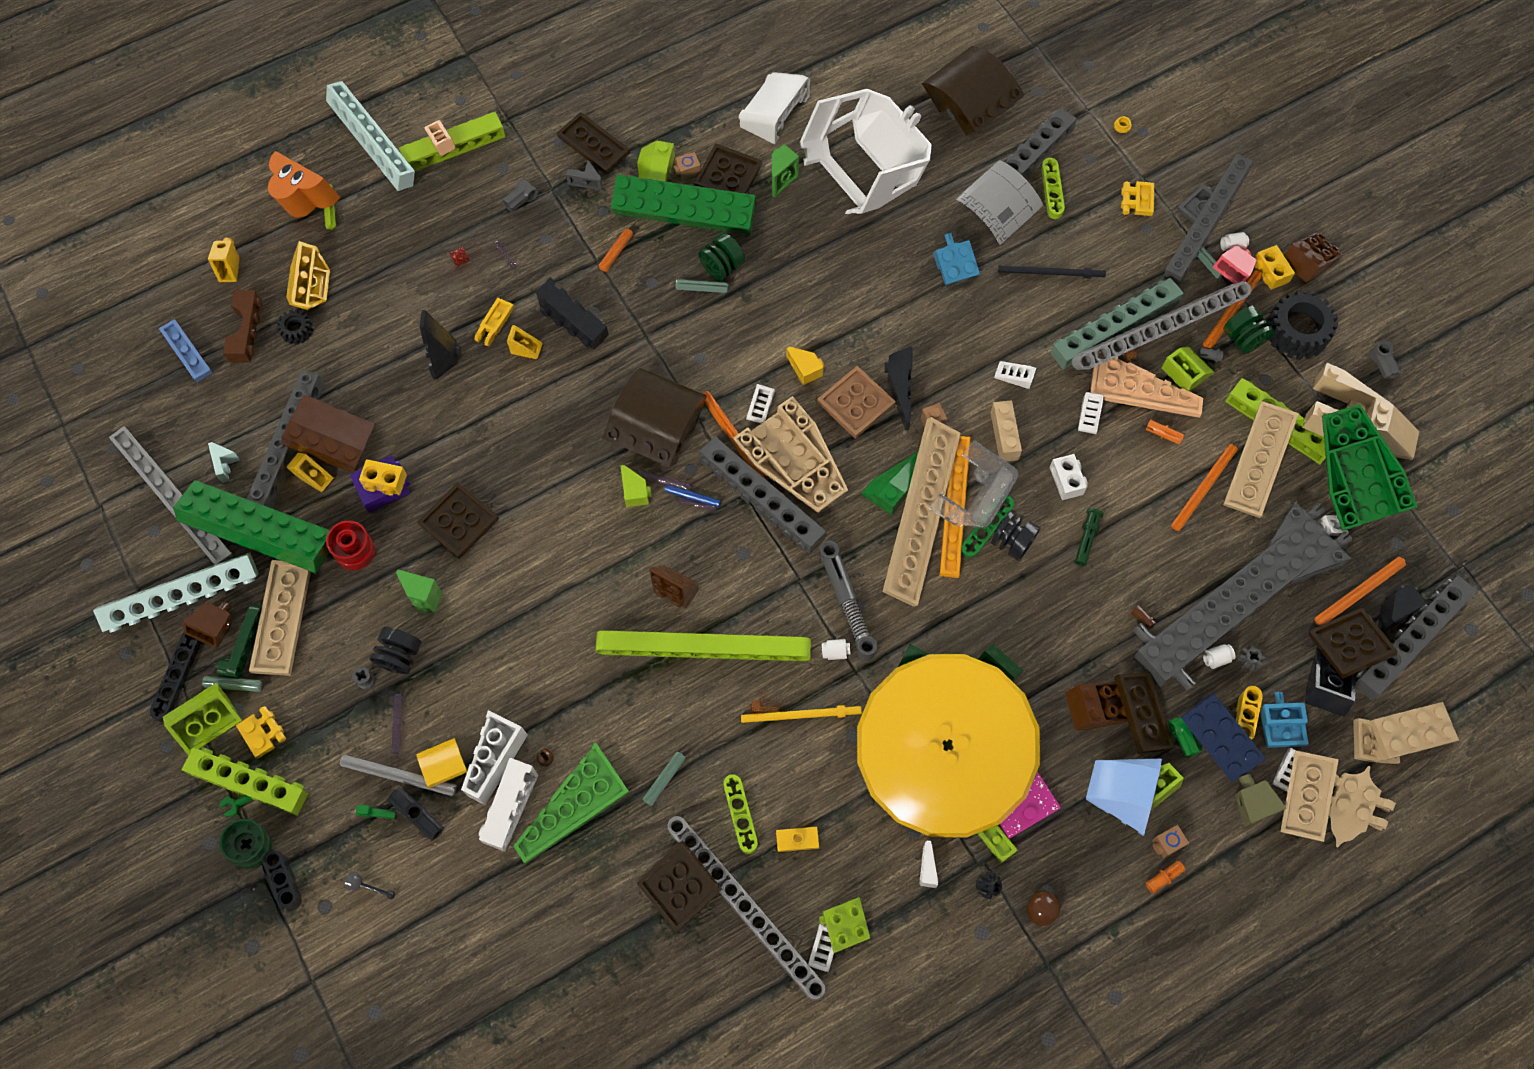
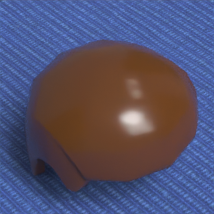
M1048 891L1036 892L1026 906L1028 917L1034 924L1040 926L1052 924L1059 916L1061 910L1059 900Z

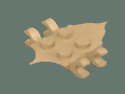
M1370 766L1360 774L1343 773L1341 777L1336 774L1335 789L1332 794L1329 811L1331 829L1336 838V847H1339L1343 842L1353 840L1360 833L1366 832L1368 825L1380 831L1386 829L1388 825L1387 820L1373 816L1375 807H1378L1389 813L1390 810L1393 811L1396 803L1380 797L1382 791L1374 785L1370 778Z

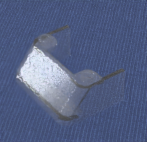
M974 440L963 452L962 456L977 466L974 470V478L983 486L969 509L966 511L941 493L932 502L929 509L953 525L985 528L993 521L1017 481L1018 471L1015 467Z

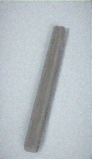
M344 755L340 759V766L442 794L453 796L457 789L456 784L448 782L428 788L422 775Z

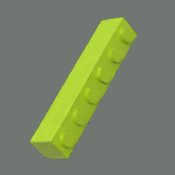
M492 112L447 129L446 131L451 137L455 149L442 156L439 155L429 136L399 147V150L413 170L418 171L505 138V133L496 112Z

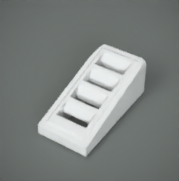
M1000 361L994 378L1029 389L1036 368ZM1003 368L1007 369L1005 374H1001ZM1010 370L1014 371L1012 376L1009 375Z
M757 384L746 420L760 424L765 422L775 389ZM759 393H762V394H765V395H769V396H768V398H765V397L759 396ZM757 399L767 402L766 405L758 403ZM758 406L765 409L764 411L754 409V407ZM754 412L757 414H761L763 416L762 418L752 416V413Z
M1085 393L1082 401L1078 431L1092 434L1097 433L1103 395ZM1084 422L1093 423L1094 426L1086 425V424H1083V423H1084Z
M1292 748L1287 749L1272 783L1288 792L1289 786L1281 783L1280 779L1290 781V778L1283 773L1286 771L1291 774V769L1287 768L1288 764L1293 765L1291 758H1294L1295 750Z
M926 841L923 845L919 884L920 886L936 888L938 886L933 848L931 841Z
M820 923L808 965L812 968L829 972L834 953L832 946L819 943L820 939L830 942L829 936L822 935V931L828 932L826 925ZM817 948L829 951V955L817 952ZM815 956L827 960L826 964L815 961Z

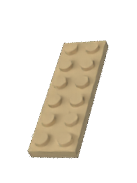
M1261 401L1223 503L1224 506L1258 518L1262 517L1299 413Z
M271 561L249 672L254 674L291 676L311 571L284 561Z

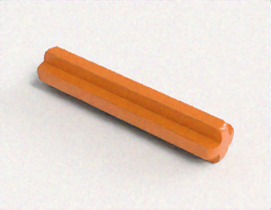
M624 229L600 262V270L603 272L609 270L632 238V230Z

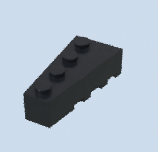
M550 277L536 291L541 313L546 317H551L559 327L563 326L567 329L571 336L578 337L583 345L586 347L590 346L595 350L609 335L607 326L590 311L585 312L584 307L579 301L575 300L573 302L567 294L568 292L563 287L558 289L554 284L555 280Z

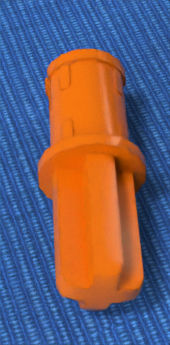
M1153 420L1149 421L1146 431L1161 436V439L1165 438L1177 444H1180L1184 438V434L1168 428V425L1164 426Z
M1176 861L1164 871L1160 870L1159 874L1145 883L1146 887L1152 894H1155L1163 886L1170 885L1174 878L1185 871L1184 865L1180 861Z

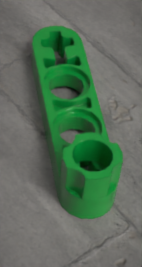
M1003 495L998 498L964 541L961 551L965 557L974 558L992 537L1001 520L1013 510L1014 501L1010 496ZM1002 503H1007L1009 506V508L1005 507L1003 510L1000 509ZM990 515H997L999 522L991 524L988 521V517ZM984 529L987 532V537L984 539L978 538L976 535L977 531ZM974 540L978 542L976 543L973 549L975 552H966V546L970 547L973 544Z

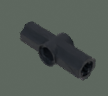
M399 787L390 794L387 800L429 840L433 841L442 834L444 827L404 789ZM420 810V815L417 818H412L413 811Z

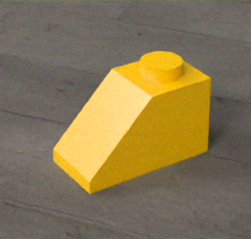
M794 347L786 348V357L803 385L823 376L824 363L820 358H817L815 353Z
M297 453L286 466L299 479L320 492H323L334 479L304 453Z

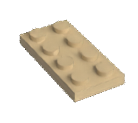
M1443 702L1370 721L1385 760L1459 741Z
M1295 750L1285 804L1286 809L1284 810L1280 832L1324 842L1339 759Z

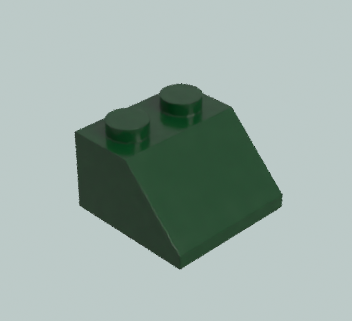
M994 644L987 648L978 658L980 661L999 668L1013 683L1023 672L1017 664Z

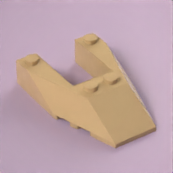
M1326 363L1316 376L1313 389L1347 403V408L1360 404L1395 457L1412 460L1419 436V431L1393 404L1351 374L1337 366ZM1316 401L1307 412L1302 428L1324 437L1322 416L1339 410Z

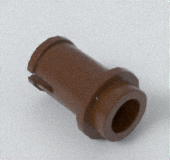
M1140 605L1131 612L1148 630L1156 624L1155 618L1151 617Z

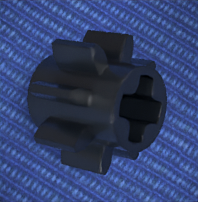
M987 871L986 875L981 874L977 878L976 889L982 897L991 900L992 895L997 896L1000 894L1002 882L1000 877L996 876V873Z

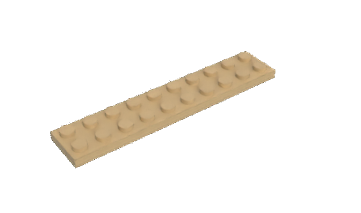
M932 417L928 418L925 424L883 588L884 593L911 606H917L919 603L960 437V432Z

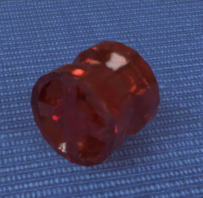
M462 245L455 251H449L456 268L461 263L469 262V258Z

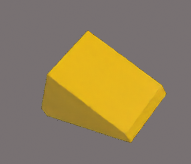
M513 325L507 339L511 354L533 359L538 358L543 343L522 329Z

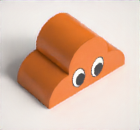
M276 151L272 154L269 168L274 175L268 183V192L292 217H304L310 214L315 207H330L341 198L323 177Z

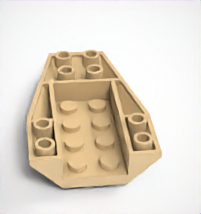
M793 396L778 406L775 415L752 431L746 428L733 438L759 470L818 513L848 491L816 423Z

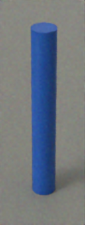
M670 485L665 487V492L701 503L719 507L721 500Z

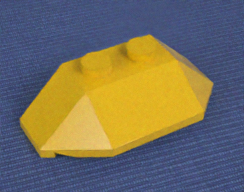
M299 241L290 266L287 300L290 305L306 310L321 305L327 300L330 269L316 246Z

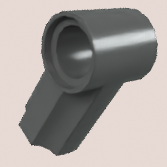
M522 179L517 183L515 190L502 199V202L510 212H513L526 201H533L538 196V189L527 179Z
M1383 340L1370 351L1369 355L1371 360L1377 363L1383 378L1388 380L1398 376L1401 372L1392 354L1393 345L1389 341Z

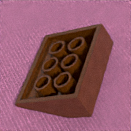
M303 395L285 429L281 444L354 473L375 424L312 397Z

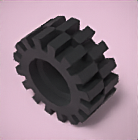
M291 309L289 314L283 313L284 317L280 315V321H277V329L285 342L288 341L289 344L294 342L295 345H298V341L302 344L304 343L303 339L309 340L308 335L312 336L313 324L307 314L302 310L299 312L298 309H295V312H293ZM292 324H302L298 330L289 331V327Z

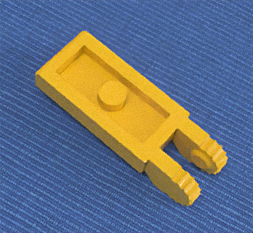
M497 298L481 322L480 328L475 334V341L480 342L487 331L489 333L484 343L486 346H491L495 335L497 336L515 308L514 304Z

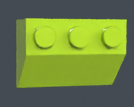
M217 682L163 716L164 726L188 756L192 748L199 749L242 721L233 704Z

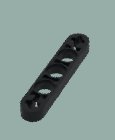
M184 632L181 635L150 708V716L158 722H164L163 716L173 711L202 643L197 639L189 641L188 638L191 636L184 634ZM183 652H188V659L180 661V655ZM180 670L181 676L173 680L171 677L172 673ZM169 688L173 689L172 696L164 698V692ZM163 709L164 713L158 715L157 711Z

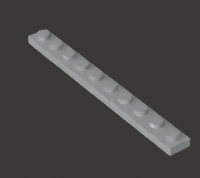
M123 426L109 437L110 440L175 516L173 506L181 498V492L128 429ZM180 523L215 565L233 557V554L217 536Z

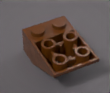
M1318 232L1293 243L1284 254L1293 271L1306 283L1318 277L1343 256L1338 247L1330 244L1326 237Z
M666 565L649 569L654 593L661 598L666 597L670 599L671 603L677 607L683 606L687 609L699 590L698 583Z
M1116 682L1079 684L1065 692L1076 731L1092 730L1128 722Z

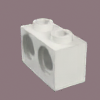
M1075 454L1053 459L1050 470L1061 499L1065 500L1084 495L1088 482L1081 473V463L1079 460H1076ZM1063 467H1069L1070 470H1065ZM1069 483H1074L1077 487H1072Z

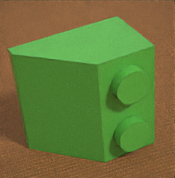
M785 144L780 148H776L772 153V196L774 198L799 177V156Z
M397 569L396 574L416 611L422 614H428V612L435 614L442 596V591L436 581Z

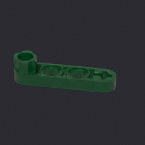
M251 605L249 607L230 659L222 657L217 664L218 675L237 679L242 675L257 634L262 606Z

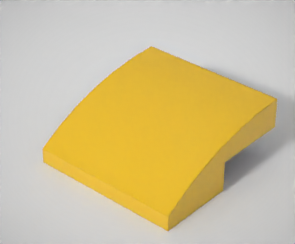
M455 738L416 754L428 788L467 773Z

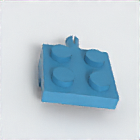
M952 233L944 235L947 246L936 250L933 255L945 285L978 276L980 272L970 241L954 243Z
M1275 692L1276 704H1264L1260 707L1266 748L1307 746L1309 743L1305 724L1308 723L1305 703H1284L1283 692Z

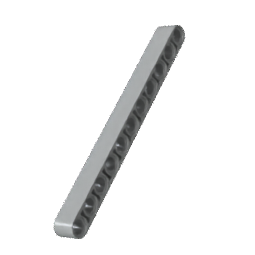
M1247 282L1226 286L1076 354L1072 359V365L1076 370H1087L1247 298L1251 294V286ZM1146 329L1148 331V336L1145 335ZM1130 336L1133 339L1132 344L1129 342ZM1114 343L1117 345L1116 351L1113 348ZM1098 351L1101 352V358L1097 355ZM1082 358L1085 359V365H1084V366H1083V364H1082V362H1081V361H1082Z
M679 816L671 818L668 822V830L677 843L680 841L686 843L688 839L696 840V845L690 848V850L698 859L703 854L710 857V860L703 864L711 875L716 870H721L724 873L721 879L716 880L723 889L720 892L723 898L806 996L814 1001L820 1000L825 993V985L688 823ZM676 823L683 825V829L679 832L672 830V826ZM727 887H736L737 893L733 896L727 895L725 892ZM748 902L751 905V909L748 912H742L739 909L741 903ZM757 918L765 921V925L760 929L753 926V921ZM774 934L778 936L779 942L776 945H770L767 942L769 935ZM790 951L793 954V959L789 962L783 961L781 959L782 952ZM799 967L805 968L807 971V976L803 979L795 975V970ZM813 984H818L821 987L822 991L817 996L812 995L809 991V987Z

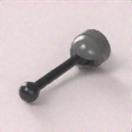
M353 872L348 874L344 884V888L349 890L363 887L386 895L388 899L395 897L393 891L387 892L362 883L361 877Z

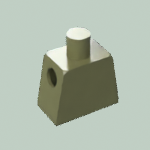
M1250 774L1238 778L1244 789L1237 792L1235 798L1245 827L1286 809L1267 781L1255 784Z

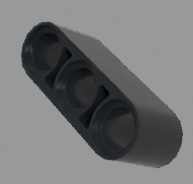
M270 850L263 857V865L278 905L287 910H295L300 906L302 899L288 859L277 850ZM279 856L278 863L272 866V860ZM283 875H285V876H286L285 882H284L283 884L279 885V879H280V877H282ZM292 894V901L289 904H286L285 900L287 896Z

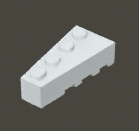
M489 710L486 715L485 726L482 727L480 733L481 738L473 753L472 764L469 765L461 789L468 797L483 805L487 804L502 779L509 758L514 759L528 736L521 726Z
M509 758L494 801L488 810L485 825L483 824L479 831V840L483 844L506 852L538 778V774L533 766Z

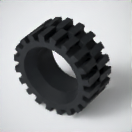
M1302 290L1296 291L1295 294L1290 292L1286 297L1280 298L1267 319L1269 326L1274 329V334L1269 339L1273 340L1271 346L1273 348L1278 346L1280 354L1284 351L1287 352L1286 357L1292 358L1293 355H1296L1297 360H1301L1304 356L1306 359H1310L1313 355L1316 357L1321 351L1323 352L1335 335L1338 327V322H1336L1338 316L1337 314H1332L1335 308L1333 305L1327 306L1329 301L1326 298L1322 301L1319 299L1321 295L1311 296V291H1306L1305 294H1302ZM1297 312L1309 316L1317 324L1318 332L1303 334L1296 331L1289 324L1288 314Z

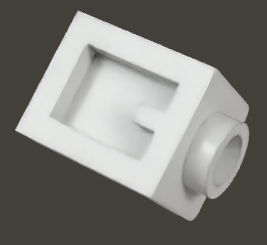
M1325 515L1315 521L1329 536H1339L1342 532L1349 533L1348 530H1341L1337 515Z

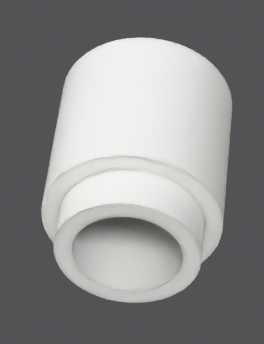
M1244 232L1227 234L1221 238V249L1228 251L1234 246L1246 249L1249 245V237Z
M845 639L827 640V642L822 643L823 658H828V660L847 659V655H851L850 643H846Z
M1222 644L1206 650L1203 660L1207 666L1215 669L1231 663L1235 659V652L1231 645Z

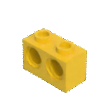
M1277 245L1258 252L1255 257L1256 263L1254 267L1262 273L1263 281L1269 286L1270 290L1289 283L1295 274Z
M366 459L359 481L364 489L374 492L378 490L387 495H400L407 474L401 466Z

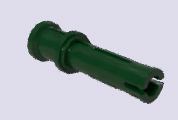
M1089 508L1086 511L1087 518L1082 525L1084 532L1076 559L1074 560V563L1077 565H1087L1094 535L1099 532L1100 518L1104 515L1098 509Z

